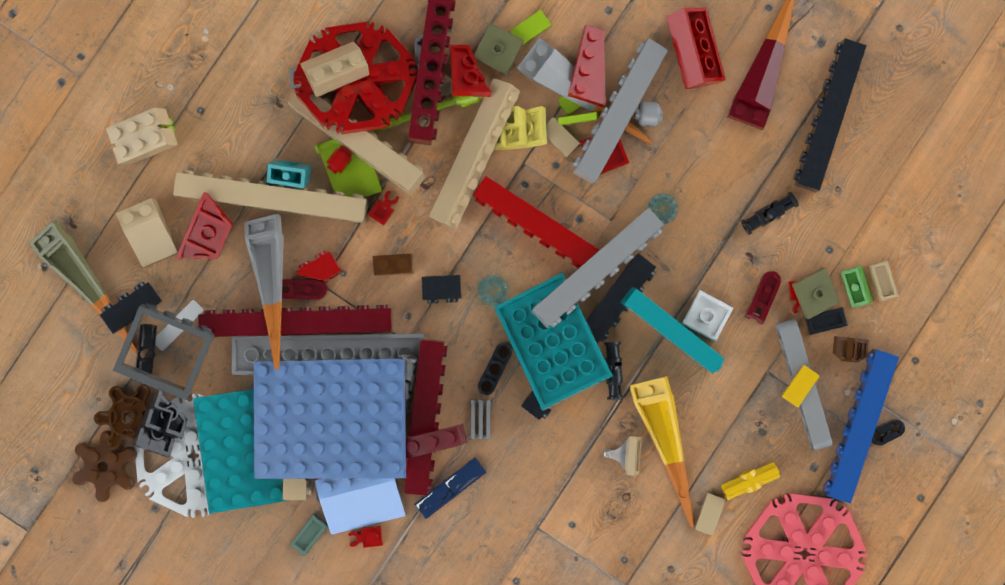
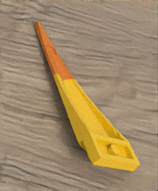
M665 376L629 385L634 404L661 456L688 522L693 528L695 524L674 395L671 392L668 378Z

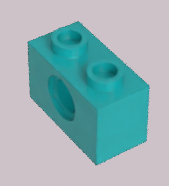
M278 159L268 163L267 183L305 188L310 183V164Z

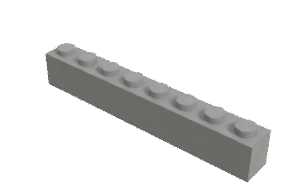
M649 38L644 43L641 42L637 47L636 52L638 54L635 59L632 58L627 66L629 69L626 75L623 74L620 78L618 91L614 90L611 94L609 107L605 106L600 114L602 120L599 124L596 123L591 131L593 134L592 138L586 140L582 147V150H584L582 156H578L572 165L575 167L572 173L591 184L597 181L668 52V49Z
M650 208L645 210L532 310L534 315L546 328L550 325L554 328L562 321L560 317L564 313L569 315L577 308L574 305L579 300L583 302L591 295L589 293L591 289L601 287L605 283L603 279L608 274L612 277L620 270L618 266L622 262L626 265L634 257L632 253L636 250L642 251L648 245L646 241L649 238L655 239L662 233L661 228L664 224Z

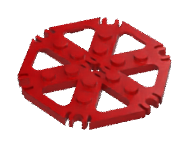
M369 21L325 27V30H320L323 36L321 39H318L315 35H313L314 42L309 39L293 75L294 85L300 84L301 86L294 88L296 97L323 128L326 124V128L329 131L332 125H336L337 134L340 132L341 135L386 128V125H391L389 117L392 116L398 120V113L402 116L417 80V70H409L411 67H416L414 57L387 27L385 32L383 25L380 26L379 30H374V22L369 24ZM359 31L362 33V38L358 47L368 64L369 75L332 90L338 91L333 104L328 112H322L310 99V95L314 94L300 63L310 60L312 53L315 51L324 54L341 47L336 40L338 34ZM383 41H388L400 54V58L397 61L373 64ZM399 81L405 82L402 93L396 102H391L376 86L378 84ZM358 96L375 115L372 120L350 122L348 120Z

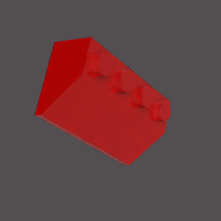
M683 8L667 15L668 28L671 32L685 88H700L725 81L707 8Z

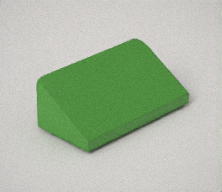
M862 265L840 272L852 308L873 302Z

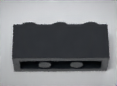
M144 281L134 287L136 291L130 295L126 292L117 298L119 300L118 303L113 306L110 303L101 309L103 313L100 314V317L112 334L117 333L133 322L140 305L148 303L157 306L163 302L149 282L146 284Z

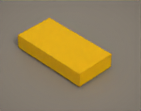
M802 365L781 397L798 408L820 375L807 366Z

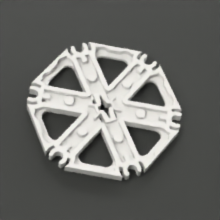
M192 394V398L197 397V394ZM176 397L171 402L175 404L179 412L185 415L188 421L183 438H175L170 455L174 458L154 472L149 473L145 470L144 449L135 446L137 451V483L145 479L139 487L149 486V491L145 494L146 496L151 495L153 492L155 493L148 499L188 518L190 517V510L192 518L196 517V510H200L202 517H205L207 513L205 508L208 511L194 403L193 399L191 402L182 399L183 403H181V399ZM193 447L195 453L199 454V457L195 459V463L193 458L189 457V454L193 452ZM185 474L187 502L180 505L165 498L162 490Z

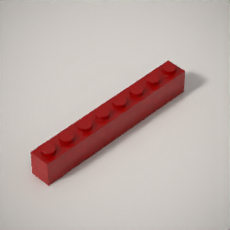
M487 176L484 177L473 194V197L476 198V203L482 207L485 205L492 208L490 212L499 218L501 215L508 219L507 223L514 228L517 226L524 229L523 233L528 237L533 238L535 236L540 240V245L547 249L549 247L556 250L555 254L562 259L567 257L572 261L571 265L577 269L600 251Z

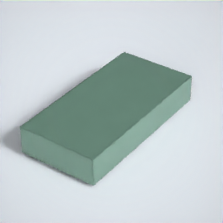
M313 514L290 543V546L305 557L326 530L328 524Z

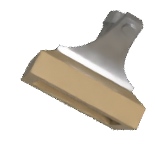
M629 436L620 448L615 450L605 449L604 456L620 462L627 475H639L642 436Z

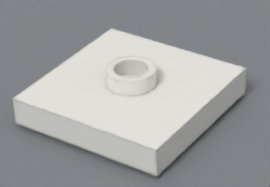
M699 290L681 324L716 342L733 307Z

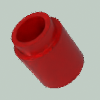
M341 145L339 149H335L326 161L328 164L327 169L335 175L337 172L341 174L351 162V157L354 154Z

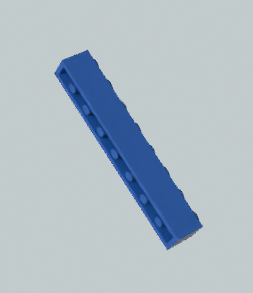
M872 349V352L868 353L866 370H863L860 376V381H862L860 388H857L854 394V406L848 412L850 419L848 425H845L843 428L842 436L844 437L842 443H839L837 446L836 454L838 455L836 461H833L831 464L830 479L824 485L825 495L851 504L899 359L898 356L877 349Z

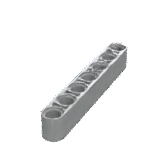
M795 319L775 324L791 381L802 365L811 369ZM814 384L800 404L799 410L811 449L816 451L832 446V439L818 391Z

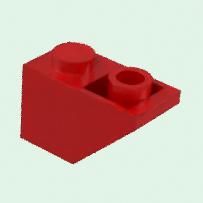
M325 251L320 252L315 256L316 259L314 261L302 263L299 265L300 269L296 271L298 275L326 282L343 272L329 251L327 253Z

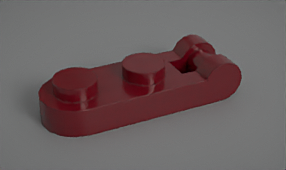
M769 271L763 274L745 313V318H752L757 320V323L763 325L781 284V277L777 272ZM756 306L762 308L761 313L755 312Z
M282 279V299L320 300L328 292L326 284L322 281ZM284 285H289L288 293H284Z

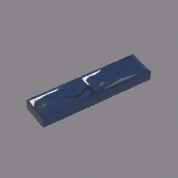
M474 457L414 505L424 518L427 519L487 473V471L478 459Z

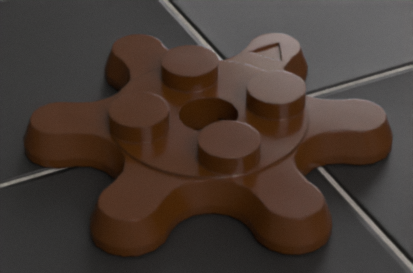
M139 385L136 392L131 396H126L123 389L119 386H113L109 390V397L113 402L112 407L108 411H99L94 416V421L97 425H109L111 428V434L106 441L109 449L119 448L125 438H131L134 441L140 422L147 409L146 400L151 393L148 385ZM132 412L135 417L128 423L126 415Z
M109 430L101 433L100 442L96 448H91L86 443H79L75 447V453L83 459L84 467L73 475L72 480L78 486L84 485L87 482L93 483L96 488L95 498L99 502H106L109 499L110 488L113 485H119L125 490H130L135 485L134 479L126 473L125 466L128 462L136 459L137 451L133 447H127L124 450L109 449L106 444L111 434ZM102 461L108 465L106 472H103L99 467Z

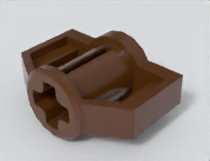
M834 336L833 354L841 361L857 363L867 357L869 340ZM842 341H844L843 356L840 355ZM858 343H861L860 357L857 358Z

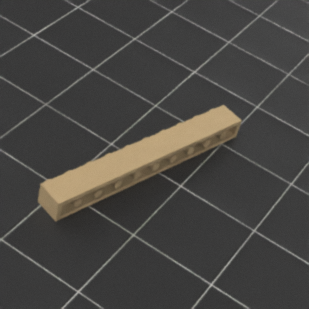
M183 170L182 173L176 172L173 196L200 200L202 194L206 192L216 203L357 223H365L368 200L364 199V195L353 194L352 197L345 196V193L334 191L333 194H326V190L315 189L312 192L307 191V187L291 189L286 185L277 184V187L269 186L270 183L266 181H258V184L250 183L251 180L239 178V181H234L232 177L220 175L219 179L213 178V174L201 173V176L194 175L193 171Z

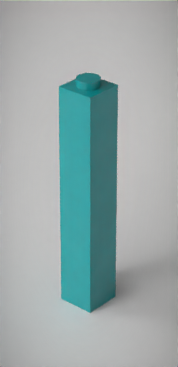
M631 287L620 303L705 370L714 374V372H718L721 369L725 358L638 289Z

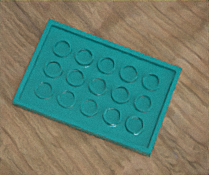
M563 273L494 307L543 411L613 377L578 303L574 304L577 308L569 315L564 313L560 317L562 321L554 328L551 325L546 328L532 312L534 307L566 280Z
M254 389L193 398L209 514L287 501L283 500V479H254Z

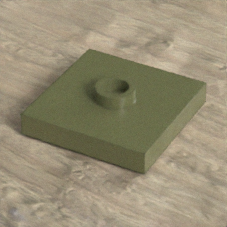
M490 23L474 57L476 60L508 75L524 40Z
M821 268L792 284L806 319H810L839 303L826 268Z

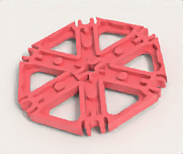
M788 493L790 501L788 496L783 494L784 502L781 504L777 498H773L776 507L773 506L770 500L744 535V537L752 538L751 540L743 539L744 543L750 544V548L747 550L742 549V552L750 555H742L754 585H794L801 575H803L807 585H829L821 566L848 569L850 577L844 585H854L865 571L857 569V567H866L865 564L859 563L858 560L860 557H867V555L859 552L866 551L852 516L844 506L840 510H836L835 506L838 504V501H832L833 498ZM800 503L820 505L823 511L806 532L797 513V505ZM776 515L788 541L766 539L759 536L760 529L770 516ZM843 523L847 526L854 542L852 548L824 546L839 524ZM806 548V551L810 554L805 555V558H803L802 555L794 552H800ZM758 559L785 561L769 584L762 582L755 565Z

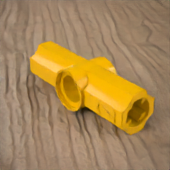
M770 462L757 469L753 468L739 474V477L721 484V489L726 499L730 500L743 493H751L760 489L762 485L780 478V473L775 463Z

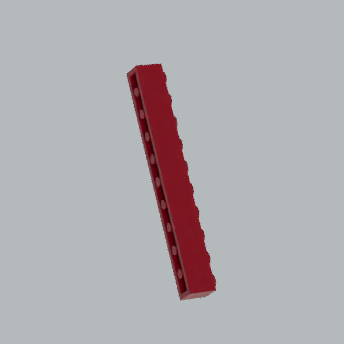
M358 305L357 309H350V306H338V310H330V306L319 307L318 311H311V307H300V311H292V308H281V335L393 331V309L388 308V305H376V309H369V305ZM242 309V313H235V310H223V314H215V310H204V314H198V327L203 325L211 329V332L215 333L214 337L268 335L263 309H261V312L255 313L254 309Z

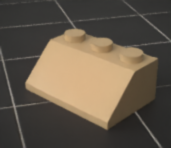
M354 41L300 63L316 97L369 75L368 64Z

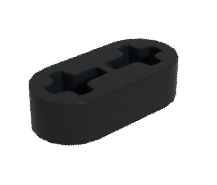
M892 419L877 426L871 443L881 446L900 437L905 432L904 423L900 420ZM893 423L900 426L897 428L898 432L888 431L893 428ZM876 432L879 434L885 432V435L880 437L881 441L874 440Z

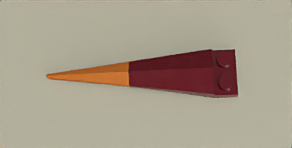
M785 0L732 101L727 118L760 130L765 128L773 104L794 0Z

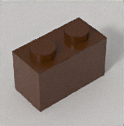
M410 253L373 256L374 276L414 274L413 255Z

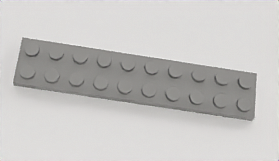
M424 334L280 336V361L400 359L401 355L407 354L414 355L419 359L420 341L424 338ZM232 336V375H254V362L273 361L269 336ZM418 361L415 363L414 372H417Z

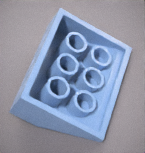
M323 478L315 480L319 500L331 535L406 516L397 478Z

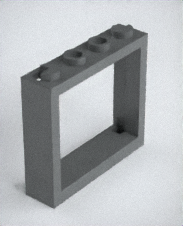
M142 304L137 310L113 371L187 400L190 397L215 333H212V330L206 326L201 325V327L193 325L194 322L189 319H178L175 317L176 314L165 310L163 313L156 310L157 306ZM144 314L205 339L186 387L124 363Z

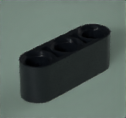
M502 343L495 348L478 383V390L482 395H490L495 390L512 355V349L508 344ZM501 346L507 347L509 349L508 356L500 357L498 349ZM492 364L500 366L501 370L496 375L489 371ZM489 381L492 384V389L489 392L483 391L481 389L482 382Z

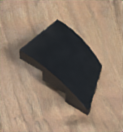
M157 390L143 415L132 445L164 457H170L175 438H183L188 419L183 413L178 411L174 403L170 402L163 395V391Z

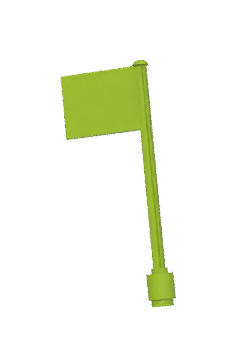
M454 96L438 103L437 110L456 104L464 108L478 103L483 97ZM412 112L399 116L398 120L395 118L389 119L391 125H386V128L371 131L377 133L411 120ZM333 139L319 145L315 144V151L321 154L334 191L343 192L348 197H352L353 194L364 195V198L382 192L375 169L355 154L351 157V162L341 174L337 172L335 175L327 169L328 164L326 161L335 149H339L341 146L336 140Z

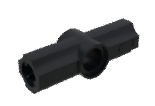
M140 324L135 368L152 374L157 325ZM144 349L151 351L150 356L147 358L140 356L141 351Z

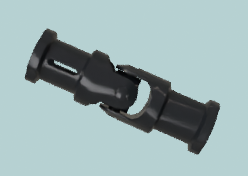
M788 192L787 196L779 201L775 200L770 205L754 212V215L750 218L742 219L741 225L746 233L750 235L752 231L760 226L764 227L774 221L777 216H783L789 209L798 207V201L792 192Z
M621 341L604 342L607 357L605 361L613 377L606 380L609 393L607 400L624 399L621 386L623 383L622 358L620 357L619 350Z

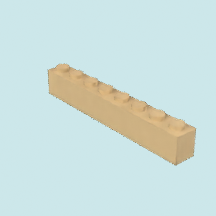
M493 78L489 87L492 92L491 97H484L429 215L435 221L453 229H456L460 223L504 125L510 116L511 110L518 99L520 90L510 83Z
M296 94L288 102L294 111L408 194L412 195L425 179L422 167L416 163L413 165L407 161L408 158L403 153L399 152L397 154L392 150L393 147L389 143L379 141L377 139L378 136L371 130L341 135V132L339 134L336 133L337 126L332 125L328 131L326 124L323 128L296 97ZM315 94L310 95V99L320 111L328 112L333 104L325 97L323 99L319 96L316 97ZM348 119L350 122H358L355 119L353 121Z

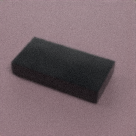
M843 307L821 312L810 319L805 318L809 335L848 326Z

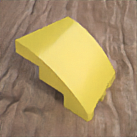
M514 106L494 150H512L546 145V108L539 106L525 110L519 106Z

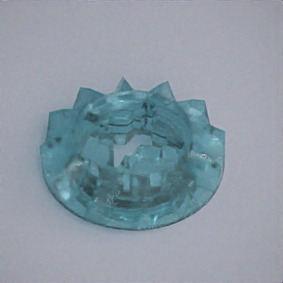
M657 194L648 203V208L652 210L663 224L673 221L677 216L678 204L671 195ZM661 203L665 207H671L665 211L664 215L661 211H655L660 207Z
M493 275L484 278L478 286L479 298L489 306H497L503 303L508 296L507 283L499 276ZM491 282L495 288H501V290L496 292V299H494L491 293H485L490 289Z

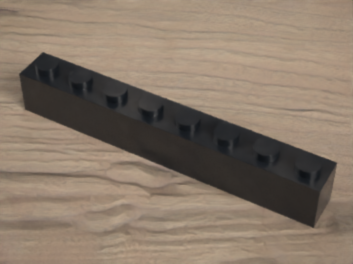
M846 38L837 43L834 54H836L835 60L831 61L828 69L831 73L829 79L826 78L822 89L825 91L823 97L820 96L817 103L819 110L811 121V126H813L812 132L807 134L805 140L807 147L805 151H802L799 158L801 166L800 169H796L793 180H796L794 186L815 193L820 191L867 45Z

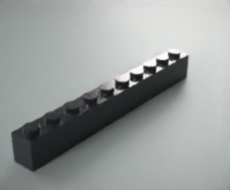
M639 253L635 255L586 319L597 344L600 341L603 343L610 334L607 331L611 326L615 328L620 322L621 318L619 316L623 310L625 312L629 310L620 302L631 287L638 289L642 293L645 289L642 285L646 280L650 282L656 274L654 271L656 266ZM533 390L521 405L538 420L541 418L545 419L551 412L550 408L544 411L541 409Z

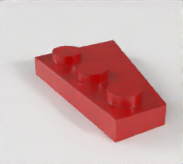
M450 44L452 96L491 97L492 92L487 87L485 78L477 67V61L469 45Z

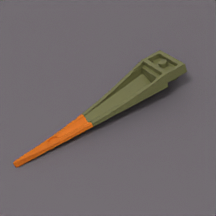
M57 220L52 221L29 242L42 261L67 281L99 314L103 313L101 309L111 303L71 235L68 236ZM126 327L117 332L124 341L128 335ZM133 340L130 348L136 353L138 346Z

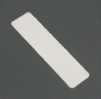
M192 300L176 318L181 320L186 318L194 321L198 314L203 312V308L195 300ZM168 324L156 336L155 345L161 351H164L184 330Z

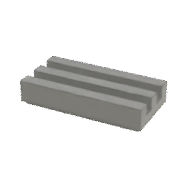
M471 400V439H490V400ZM475 404H479V435H475ZM483 404H486V435H483Z

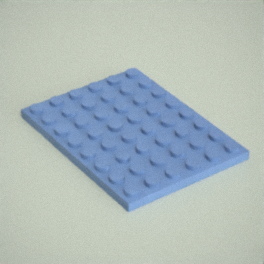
M405 359L280 361L279 370L274 368L273 361L254 362V479L406 478Z

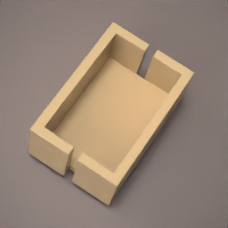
M152 108L106 128L111 145L116 146L113 148L118 165H131L178 145L173 129L159 128V126H171L166 109Z

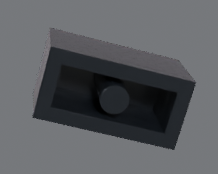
M461 275L422 277L423 300H427V304L439 303L440 299H446V303L458 302V299H462Z

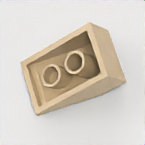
M150 198L116 213L122 230L143 268L178 253L157 200Z

